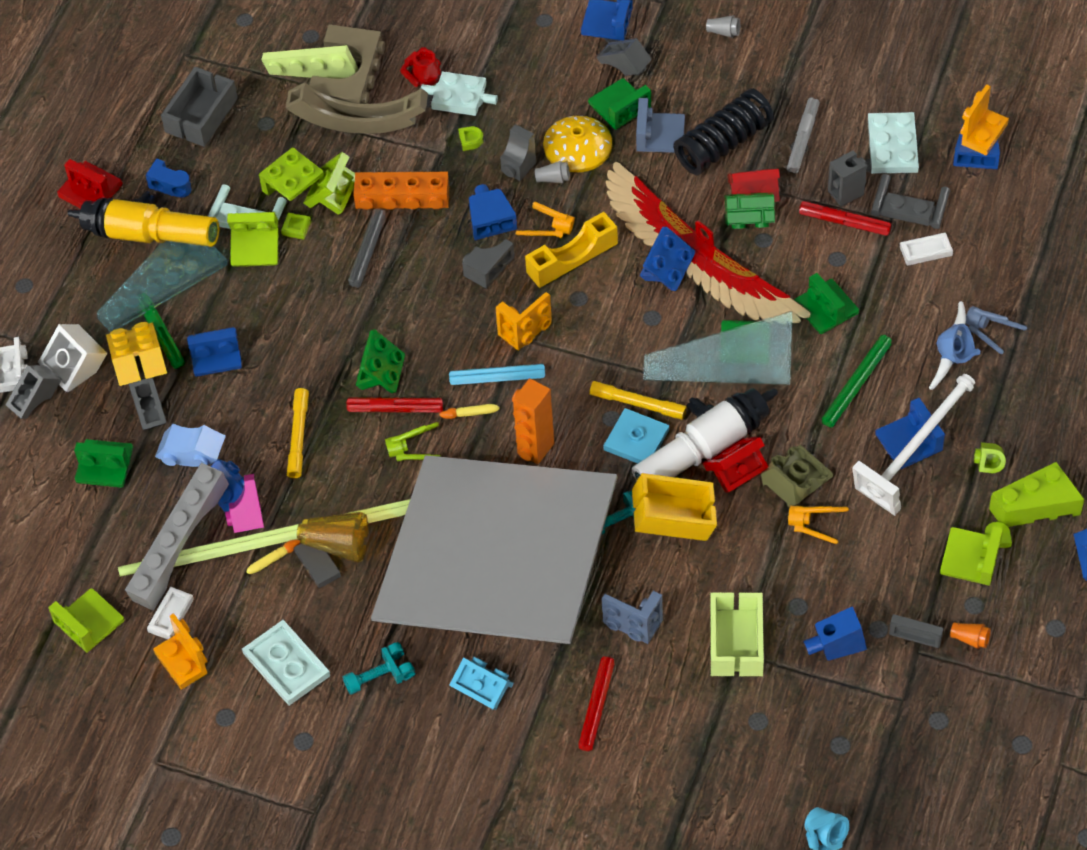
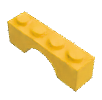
M605 212L598 214L584 222L578 235L566 245L554 249L543 245L525 255L526 273L539 288L617 245V226Z

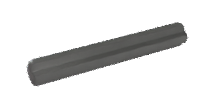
M375 209L372 213L348 279L349 285L358 288L362 284L386 218L384 210Z

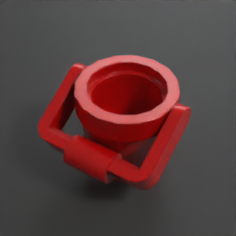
M426 47L420 48L417 52H412L404 60L405 63L400 68L401 74L415 87L422 86V84L434 85L441 76L440 61ZM413 65L412 72L410 73L407 68Z

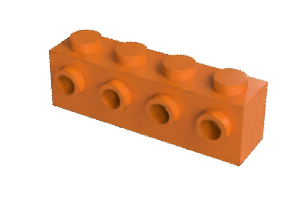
M355 172L356 209L366 210L448 208V172Z
M529 378L521 389L515 391L512 397L513 416L515 419L514 429L516 430L517 452L520 457L539 465L554 444L551 389Z

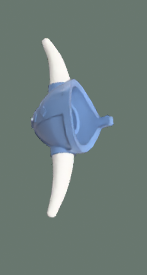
M962 301L958 303V313L954 325L938 336L937 347L942 357L938 371L929 386L930 390H933L941 382L953 363H965L973 356L980 355L981 351L978 348L975 349L971 332L968 326L965 325L966 312Z

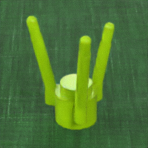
M435 422L427 426L424 425L404 434L386 438L385 442L389 457L396 456L397 462L402 460H424L425 455L441 457L440 455L404 454L405 451H408L406 439L439 426V423Z

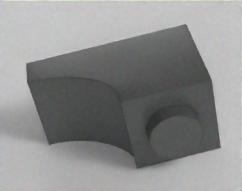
M637 38L610 42L596 57L601 64L611 65L619 69L625 76L640 75L646 70V65L652 60Z
M516 124L510 129L507 147L500 157L501 171L506 176L521 181L536 164L534 134Z
M505 239L502 243L492 248L482 249L476 246L471 253H467L463 258L464 277L487 289L513 260V243Z
M27 365L6 406L21 419H27L40 403L51 399L61 378L47 366Z
M144 376L140 377V381L128 384L143 430L166 423L153 377L146 379Z

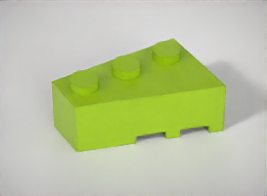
M1057 462L993 492L989 510L998 522L1011 527L1034 523V520L1044 518L1054 520L1058 516L1069 514L1079 516L1082 512L1084 498Z

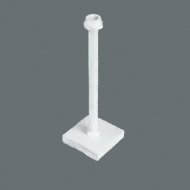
M963 374L956 379L958 385L882 475H879L858 461L852 468L855 489L895 516L901 509L899 488L889 481L963 393L973 390L975 381L969 375Z

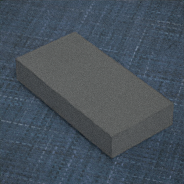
M316 536L294 547V552L318 588L341 577L340 571Z
M893 614L889 634L939 648L944 628Z

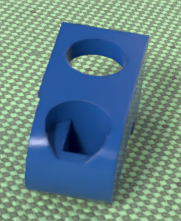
M156 158L146 174L150 189L179 198L186 197L191 193L192 188L187 172L166 168L165 161Z

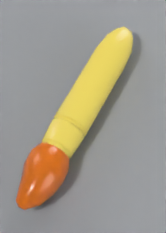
M485 404L457 409L449 408L440 412L439 415L445 419H454L456 417L495 413L500 407L495 404Z
M294 539L286 542L283 547L274 550L251 564L246 572L248 574L256 573L286 554L292 553L294 547L300 544V540Z

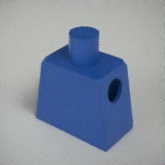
M959 134L955 147L953 166L998 169L1000 156L998 140L986 156L961 145L963 135Z
M485 184L478 185L474 190L476 195L469 197L474 240L516 230V214L500 189L489 191L488 186Z
M853 606L815 624L817 636L804 640L809 655L823 650L827 660L867 650L863 631Z

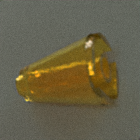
M355 512L304 519L302 524H298L297 539L301 540V544L353 562H362L366 551V545H363L364 538L368 537L367 514Z

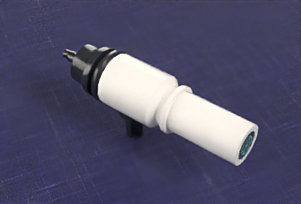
M750 388L744 393H735L731 397H727L716 406H706L698 398L691 397L689 399L690 403L686 406L687 409L697 416L696 419L687 424L685 433H677L676 439L633 466L632 473L637 481L641 473L676 477L692 465H700L703 458L711 460L760 426L761 420L770 414L767 402L778 395L777 389L773 388L761 395L756 389Z

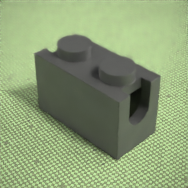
M854 150L830 162L828 192L840 206L864 195L867 164L862 157H856L857 154Z

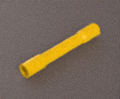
M593 381L590 387V395L623 402L680 420H684L687 406L654 399L597 381Z
M298 388L294 391L291 446L287 464V476L290 478H299L302 474L304 428L309 391L304 388Z

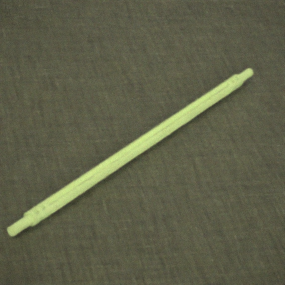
M410 499L181 550L174 567L404 516ZM141 562L118 567L120 577L135 574Z

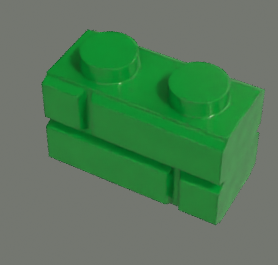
M770 192L725 195L726 224L731 225L732 229L746 228V224H755L757 228L769 227V223H775L774 194Z

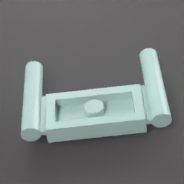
M222 185L208 216L216 217L219 227L231 229L227 223V213H262L264 211L224 203L230 187ZM283 197L277 199L272 211L275 212L278 220L287 202Z

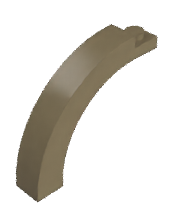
M304 82L288 91L286 109L308 122L336 131L366 134L386 133L414 125L416 115L426 111L428 93L421 88L391 102L359 104L329 97Z

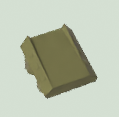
M798 445L797 447L789 448L785 456L776 455L772 457L768 469L761 473L763 486L767 485L790 507V505H797L831 479L833 473L803 446Z

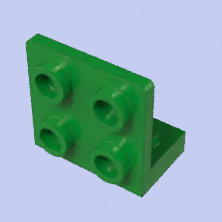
M621 78L589 98L588 103L616 130L638 116L639 98H648V108H651V90L646 85L635 89L624 78Z

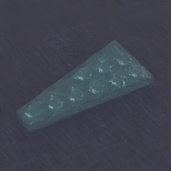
M172 241L161 243L97 311V319L110 332L119 329L145 314L151 308L157 307L227 266V259L214 246L209 247Z
M792 311L645 354L643 380L790 384Z

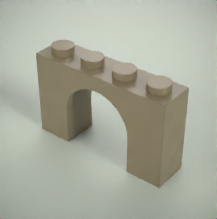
M328 25L323 41L324 47L347 45L355 62L360 64L361 67L352 76L342 79L312 76L309 86L338 100L368 104L369 89H373L375 82L374 73L375 71L378 72L380 67L379 57L385 51V41H382L381 31Z

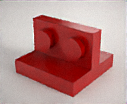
M69 159L64 164L68 180L57 191L59 198L81 209L82 204L86 200L96 201L99 198H112L123 183L120 178L87 161L77 163Z
M779 169L727 174L728 183L731 186V194L772 192L774 194V202L780 201L778 187Z
M761 437L742 438L711 460L706 459L702 462L706 471H714L725 493H729L768 469V465L759 450L765 446Z

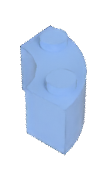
M172 424L164 432L155 457L161 459L164 464L169 466L177 464L199 467L201 463L209 465L217 460L225 435L205 425L199 428H186Z

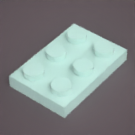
M914 112L868 113L871 174L918 173L919 164Z
M284 620L242 648L246 658L289 706L330 677L329 670Z

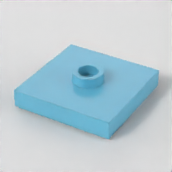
M625 408L606 440L604 450L639 463L659 450L669 432V425Z

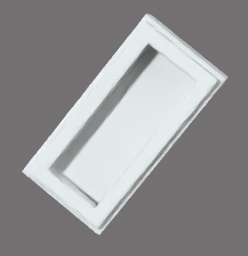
M946 233L900 242V249L907 266L953 255V249Z
M170 587L147 627L148 632L165 639L173 637L174 631L169 616L174 613L178 620L184 618L194 600L193 595Z

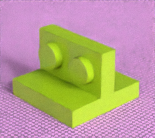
M341 152L320 167L324 175L311 185L303 204L312 208L320 202L338 215L344 211L355 182V173L345 167L349 159L348 155Z

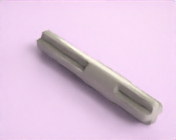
M811 97L807 101L787 165L789 172H799L820 104L818 99Z

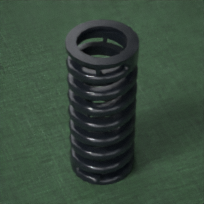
M754 88L747 89L740 94V97H736L731 103L726 104L722 110H718L713 116L706 118L704 123L698 124L695 129L688 131L687 134L678 138L673 144L677 159L689 173L697 176L700 175L704 170L710 168L711 162L716 163L719 161L720 156L728 155L729 149H736L738 143L746 142L747 138L754 136L757 130H762L771 124L774 120L771 105L758 90ZM750 98L757 101L761 106H759L758 108L752 101H750ZM761 108L765 110L766 118H764L762 112L760 111ZM683 146L687 149V155L684 153ZM690 156L693 162L697 165V168L689 163L687 157Z

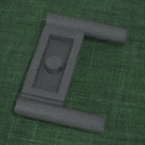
M887 174L881 176L871 210L873 216L882 215L926 226L930 225L934 229L940 228L950 194L948 187L941 188L937 205L934 206L932 201L888 192L886 196L891 177Z

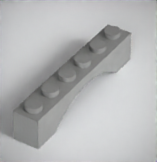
M203 463L199 465L125 589L133 602L150 610H155L167 589L173 567L186 540L200 520L218 504L229 485L223 472Z

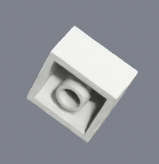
M59 324L38 363L41 366H47L60 377L59 385L66 392H70L97 373L107 352L79 324Z

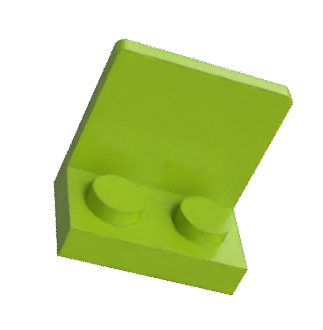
M292 147L260 172L259 178L262 191L269 196L277 190L289 201H292L321 178L324 173L322 169Z
M275 212L227 213V223L231 228V265L233 267L278 265V219Z
M993 526L990 535L952 527L940 574L990 586L1003 528Z
M92 588L69 607H62L57 601L48 607L54 623L86 653L124 622V617Z

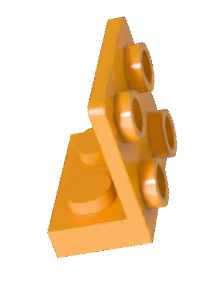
M987 84L982 91L976 93L973 105L965 109L962 119L965 121L960 132L963 135L961 145L986 156L1008 125L1009 118L988 109L991 86Z
M545 292L521 314H519L516 308L513 306L509 307L503 301L496 306L498 335L518 351L525 345H529L538 333L545 331L551 324L550 294Z
M173 613L169 618L175 635L153 648V650L182 690L208 674L205 663L208 661L202 652L204 648L197 637L192 638L189 634L190 629L184 619L178 620Z

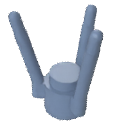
M972 306L966 314V324L970 325V332L976 334L1000 354H1003L1004 351L979 330L980 328L985 329L989 320L1010 327L1027 330V326L1009 321L1006 316L987 312L975 306Z

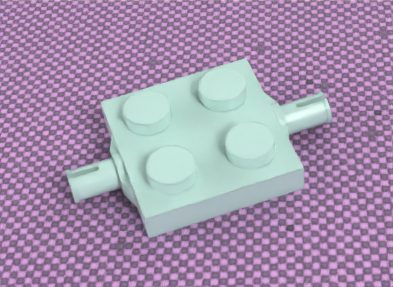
M442 71L439 82L435 86L424 84L421 86L429 95H434L431 102L433 110L476 116L478 108L483 103L496 105L498 95L485 94L486 78Z

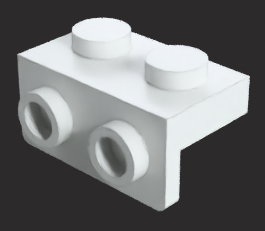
M14 337V345L0 347V393L13 391L27 367V364L24 365V359H28L26 345H21L19 337Z

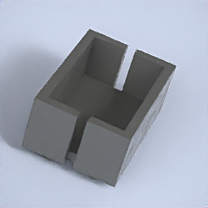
M194 67L161 114L165 133L182 139L186 136L187 141L205 147L238 99L234 80L217 74L213 78V73Z

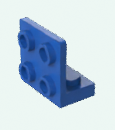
M589 0L581 27V35L625 40L633 10V0H617V2Z
M917 398L911 401L908 416L877 429L875 435L894 461L932 415L921 399ZM938 424L900 469L943 450L945 434Z

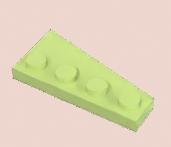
M347 45L263 53L262 62L271 75L309 78L319 76L342 79L352 76L359 70Z

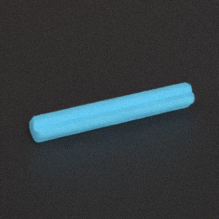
M544 364L455 370L449 372V381L451 385L544 378L545 366Z

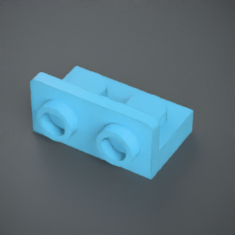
M475 656L472 660L463 657L449 685L496 710L507 687L512 688L514 683L507 680L509 677L507 673L495 668L494 672L485 668L487 665L485 661Z

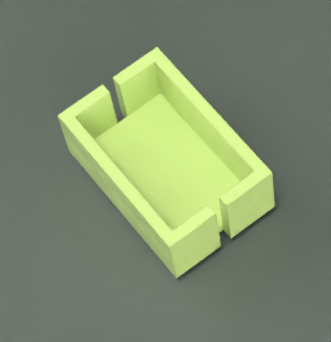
M711 593V676H734V672H739V676H763L762 593H739V610H734V593Z

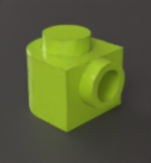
M981 442L980 449L975 448L974 463L978 464L979 472L997 473L1004 468L1006 464L1005 454L999 445Z

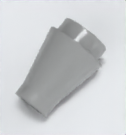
M734 15L707 19V32L731 38L740 34V18H735Z
M558 161L541 168H536V181L551 183L569 181L570 171L568 163Z

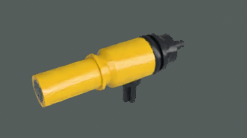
M145 191L139 199H132L130 201L114 198H99L96 201L86 200L80 210L70 209L67 213L69 217L79 219L83 230L92 231L94 235L104 238L152 243L154 240L157 243L172 241L213 247L219 237V222L216 217L171 212L168 208L163 207L159 209L155 204H152L155 197L150 195L149 191Z

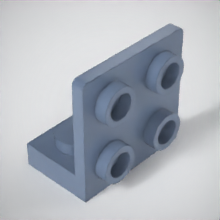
M639 98L636 130L637 151L675 153L673 144L684 135L685 115L652 113L653 109L648 108V98Z
M653 591L648 599H643L638 610L604 594L602 597L603 622L614 631L620 630L628 634L635 641H643L649 644L663 621L662 595Z

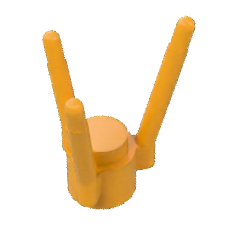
M533 202V209L554 217L552 228L556 230H524L515 232L516 235L556 236L563 238L564 234L570 235L575 217L560 213L538 202Z
M790 505L788 525L795 526L794 532H803L837 544V539L806 528L804 524L809 525L811 513L847 512L849 508Z

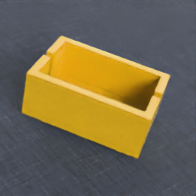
M153 322L138 323L134 325L132 330L128 331L123 328L115 329L106 335L119 386L141 380L135 361V356L138 355L146 379L167 373Z
M641 473L632 488L633 508H636L634 511L635 532L707 541L717 526L716 508L712 506L715 502L712 482Z

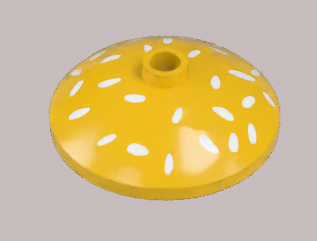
M569 116L555 122L547 130L543 141L544 153L551 163L562 161V163L567 162L570 172H586L599 167L608 159L612 150V137L608 128L594 118L588 116Z

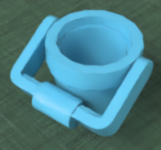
M819 807L811 810L805 820L809 848L813 850H838L842 848L843 841L849 831L848 818Z

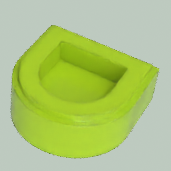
M474 126L458 129L463 151L476 149L482 145L483 132L481 129Z
M992 522L987 525L984 534L991 535L993 526L1003 528L999 548L1011 547V533L1007 525L1001 522Z

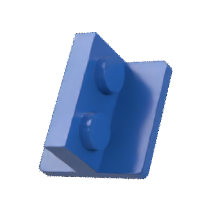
M662 227L639 276L645 281L662 282L671 291H676L695 255V250L668 227Z
M235 327L193 334L187 337L193 371L196 377L242 368Z

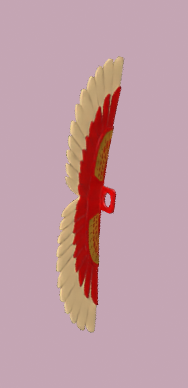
M615 162L613 164L614 172L608 170L607 177L609 180H606V186L609 190L607 195L612 200L610 201V206L617 211V217L627 222L625 226L648 246H653L662 227H668L695 250V255L686 271L689 278L693 276V280L698 286L702 283L704 291L707 294L711 292L715 300H720L727 308H731L732 305L742 316H745L746 313L755 321H759L760 317L770 324H773L774 321L784 325L787 324V321L800 323L801 319L799 317H810V312L791 299L789 295L759 278L758 275L741 266L714 246L713 232L697 220L695 222V232L637 176L631 174L620 163ZM700 228L706 231L709 238L703 235Z

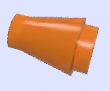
M954 622L951 627L950 637L956 638L977 649H980V647L986 648L989 643L991 629L985 627V624Z

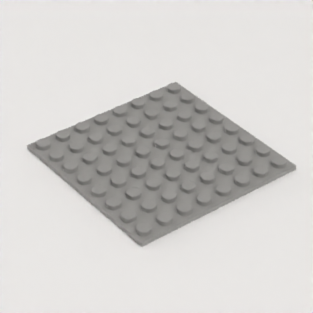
M425 455L371 620L571 644L616 485L617 474Z

